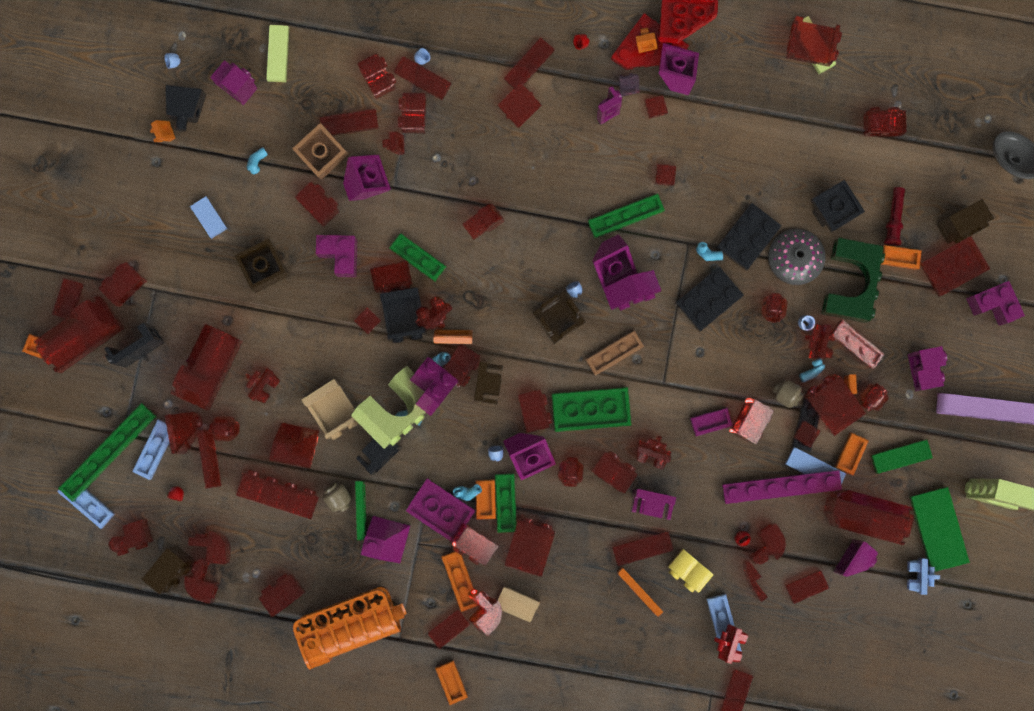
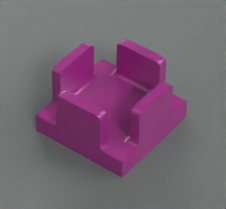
M641 489L633 490L630 512L636 513L638 499L641 498L640 514L662 518L664 506L667 504L664 519L671 520L676 497Z

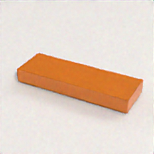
M457 550L441 556L461 612L479 606L480 604L461 551Z
M623 567L617 570V574L652 612L659 617L663 613L660 607Z

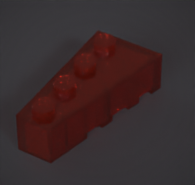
M253 470L242 471L235 491L236 496L312 519L319 499L318 495H315L316 491L305 488L303 491L297 489V485L286 482V484L278 482L279 479L271 476L265 478L259 476L260 473Z

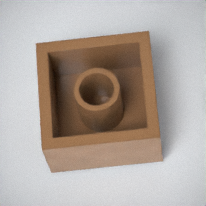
M321 123L292 148L320 179L328 175L349 155Z

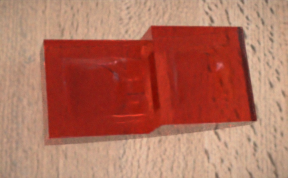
M745 560L743 562V569L748 585L757 600L763 602L768 597L756 583L762 576L750 561Z

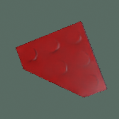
M661 0L659 42L678 44L714 20L718 13V0Z
M644 13L612 55L611 60L625 70L643 66H657L660 64L663 43L686 50L690 45L683 40L678 44L659 42L660 24ZM648 28L649 33H655L658 49L639 53L636 36H641L640 29Z

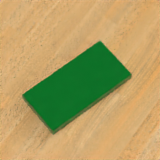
M628 387L551 394L555 432L632 426Z
M944 487L910 496V502L929 567H935L934 572L970 563L949 488Z

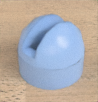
M420 48L414 54V60L420 65L426 64L430 61V54L426 49Z
M175 53L165 54L164 58L167 68L178 67L180 64L179 56Z
M579 281L572 282L566 287L568 294L573 298L578 297L577 294H582L583 290Z
M803 315L798 320V326L802 330L810 331L815 326V320L812 316Z
M489 447V458L492 461L502 460L504 455L503 447Z

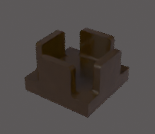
M564 291L550 298L532 313L553 344H556L586 323L580 315L581 312L570 297L568 298Z
M480 361L474 401L475 403L498 405V400L484 398V395L499 396L502 380L501 374L489 373L487 370L503 371V365Z

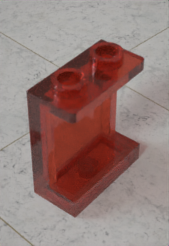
M796 16L791 25L785 58L830 67L833 61L837 60L839 50L836 47L842 37L840 25L836 24L833 28L803 22V17Z
M837 374L826 376L823 379V383L809 388L807 394L804 395L805 399L810 402L826 425L827 431L833 436L866 414L841 376Z
M523 517L522 520L518 519L504 565L542 577L555 531L552 530L553 526L544 523L538 526L533 524L534 520Z

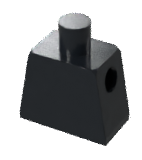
M166 85V114L171 120L176 121L175 130L186 132L187 122H198L206 94L202 89Z

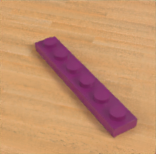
M840 470L722 484L725 504L842 490Z

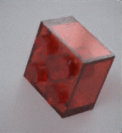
M612 451L608 453L603 452L590 472L620 493L625 494L638 475L634 472L636 468L627 462L623 464L618 461L620 457Z

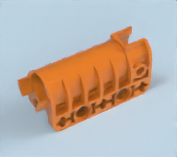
M381 586L302 616L294 623L293 632L303 660L310 670L330 662L333 657L401 632L399 620L405 618L404 615L407 612L403 603L394 606L388 589ZM377 594L378 596L382 595V600L378 598L373 600V603L371 602V599H373ZM357 600H361L365 607L360 608L357 605ZM347 606L350 607L347 613L344 614L343 612L337 614V616L335 617V613L337 612V610H345L348 608ZM321 614L327 618V622L321 620ZM312 620V624L310 625V627H303V625L310 623V621Z

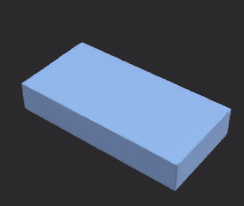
M206 196L190 206L211 239L228 229Z

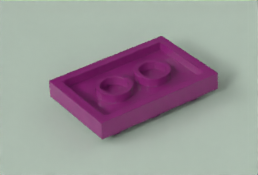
M428 478L406 509V512L452 543H455L476 511Z

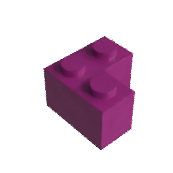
M224 60L210 77L214 84L243 106L258 89L254 84L255 80L251 77V74L243 67L240 69L233 62L229 64Z
M316 235V255L319 258H335L334 274L337 277H357V238L355 236Z
M654 270L630 275L603 288L611 310L619 308L620 311L630 308V303L632 302L637 304L644 300L645 302L656 298L655 294L661 292Z
M1009 281L966 298L974 316L992 310L999 326L1025 316Z
M942 346L907 354L915 392L944 386L945 376L940 367L946 366L947 354Z
M427 357L410 379V381L424 391L416 405L431 416L459 380L431 358Z

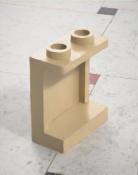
M335 379L302 399V402L308 407L324 432L326 439L332 438V440H335L342 435L341 431L346 428L350 430L359 424L351 416L355 410L354 406Z

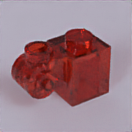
M147 519L123 525L125 538L122 536L112 537L108 545L110 550L117 553V556L129 553L128 549L135 547L136 550L148 547L147 543L153 542Z

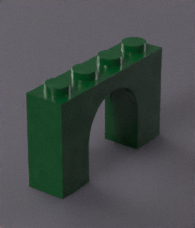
M837 238L834 241L831 260L856 265L864 275L865 285L863 291L857 297H845L830 293L825 295L821 315L862 323L870 322L874 318L876 308H873L874 301L877 300L879 295L877 284L882 277L880 266L885 259L884 246L844 238Z

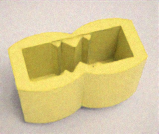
M681 549L667 566L670 569L668 573L677 580L679 578L686 582L684 586L692 593L694 590L699 593L713 576L707 568L684 549Z

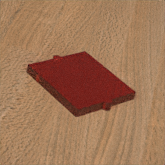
M519 83L497 106L503 111L506 118L510 119L519 128L542 105L533 96V92H529L522 83Z

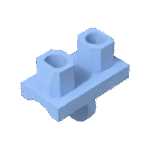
M918 558L917 560L907 561L908 571L917 572V580H907V589L921 595H927V584L934 587V579H940V575L934 574L935 567H928V559Z

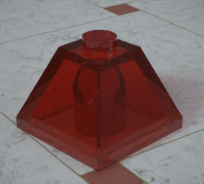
M197 412L165 415L171 454H186L201 433V427L203 426L201 416H198Z
M281 423L273 441L269 460L311 468L320 431Z

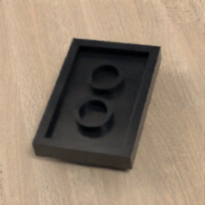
M751 203L718 245L717 249L747 271L782 225Z
M719 266L675 304L696 329L701 332L743 297L744 294Z

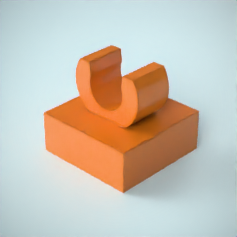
M648 28L640 29L641 36H636L639 53L658 49L655 33H649Z
M155 120L151 123L152 129L150 133H154L156 136L153 140L154 142H171L176 139L170 121Z

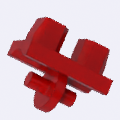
M728 624L726 632L722 631L721 637H714L713 640L719 643L717 658L729 664L740 662L742 652L736 650L738 643L745 644L748 634L742 632V629Z

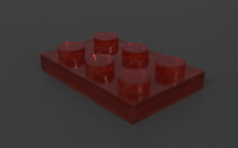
M972 236L920 264L938 297L990 270Z

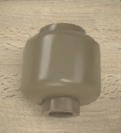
M785 380L783 383L778 382L773 391L776 393L775 400L788 408L797 407L804 395L802 387L790 380Z
M333 483L323 491L322 499L332 512L340 511L341 513L350 507L349 502L352 496L343 484Z

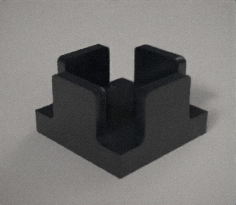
M845 180L811 200L815 207V210L812 211L820 225L822 227L827 226L830 232L841 228L865 212Z
M373 439L362 450L371 460V464L369 465L360 455L356 459L371 475H375L402 447L396 443L394 446L390 444L384 449Z

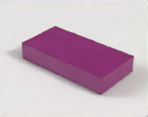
M728 408L690 418L695 437L733 426Z

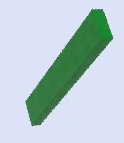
M141 403L58 489L74 502L157 416Z

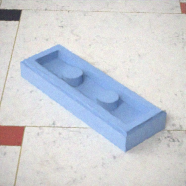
M158 419L132 472L151 480L177 427Z
M795 447L792 448L785 462V465L803 474L838 470ZM840 471L841 484L846 476V473Z
M87 489L74 502L60 490L57 491L100 529H103L115 515L111 509Z
M726 594L706 598L716 637L718 638L721 637L722 631L726 632L728 624L734 626ZM738 643L736 650L741 651L740 644Z

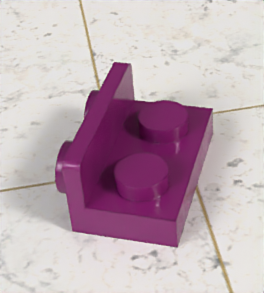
M613 86L608 88L607 99L600 102L598 106L597 120L600 125L620 114L621 100L623 98L618 90H614Z

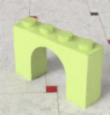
M408 366L398 372L388 384L405 402L408 410L406 416L391 415L371 396L358 405L351 415L384 449L390 444L394 446L401 439L400 435L402 433L404 435L408 434L412 430L414 423L418 425L425 418L424 414L426 412L416 405L424 391L410 381L415 373Z
M969 479V482L966 483V498L1012 510H1018V507L1034 511V488L1001 479Z

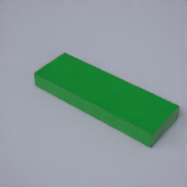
M401 233L389 247L390 250L434 282L437 281L446 269L444 264Z
M928 440L870 455L876 474L933 458Z
M495 474L497 533L517 532L514 474Z
M355 481L357 540H365L367 533L365 482Z

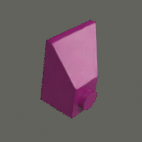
M663 43L658 73L671 91L689 95L696 81L699 53Z
M379 155L352 156L348 158L343 185L349 201L364 200L391 190Z
M619 234L601 243L592 262L602 289L630 275L638 274L629 247Z
M518 433L503 441L521 481L556 465L544 436Z
M373 516L365 536L361 555L378 560L401 563L410 525Z
M853 539L833 572L848 577L866 571L877 562L876 556L878 552L865 541Z

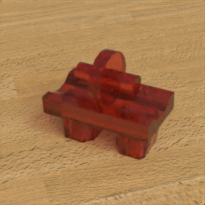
M434 296L429 301L432 306L430 310L423 306L416 311L418 320L415 322L417 326H423L427 330L429 328L433 330L436 327L442 330L445 327L443 321L447 319L445 315L453 308L451 304L445 303L441 297Z
M818 324L815 330L812 329L811 336L805 335L804 340L809 341L808 348L811 349L809 358H832L833 349L827 347L828 341L834 342L837 337V332L831 329L832 325Z
M268 367L259 380L258 377L261 373L257 370L253 376L248 373L245 376L249 379L246 387L251 389L255 383L248 397L253 401L257 400L264 404L270 394L262 390L266 383L275 389L280 382L278 377Z
M658 435L656 440L649 438L647 443L638 441L636 460L646 463L648 456L654 457L653 466L663 470L667 462L670 463L672 452L666 450L667 444L662 443V436Z

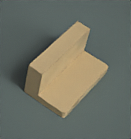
M503 586L495 607L531 622L535 611L538 609L540 600Z

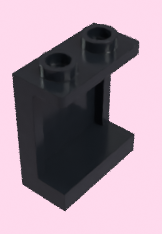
M418 287L380 294L388 341L401 343L404 342L405 338L411 337V340H418L423 338L422 335H427Z
M142 323L137 326L143 335L142 338L121 351L107 346L104 348L107 353L105 357L110 364L127 368L165 342L155 327Z

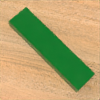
M657 193L592 218L587 222L595 239L663 213L665 209Z

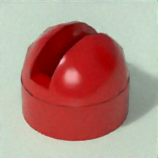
M586 34L575 35L573 39L577 50L585 49L590 42Z
M174 486L169 490L167 498L182 501L184 491L179 486Z
M738 531L734 536V540L737 545L744 547L750 543L751 537L748 532ZM745 536L748 537L746 540L742 541L741 543L739 542V540H741V539L744 538Z

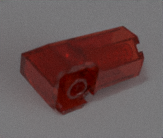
M96 296L94 297L96 301L91 302L88 299L71 310L72 317L67 316L65 320L34 341L37 344L35 347L38 353L48 365L52 363L55 366L53 368L55 372L62 374L125 329L103 297Z
M205 324L188 359L185 361L188 365H182L172 383L175 391L171 390V394L210 411L243 341Z
M839 490L837 493L827 497L823 512L828 518L830 525L834 528L898 545L905 544V541L902 540L904 537L908 538L910 536L914 515H911L909 512L913 511V507L851 490Z

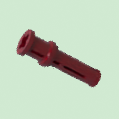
M903 187L893 188L890 220L886 224L887 237L884 239V244L898 246L902 243L900 235L904 225L901 223L906 191Z

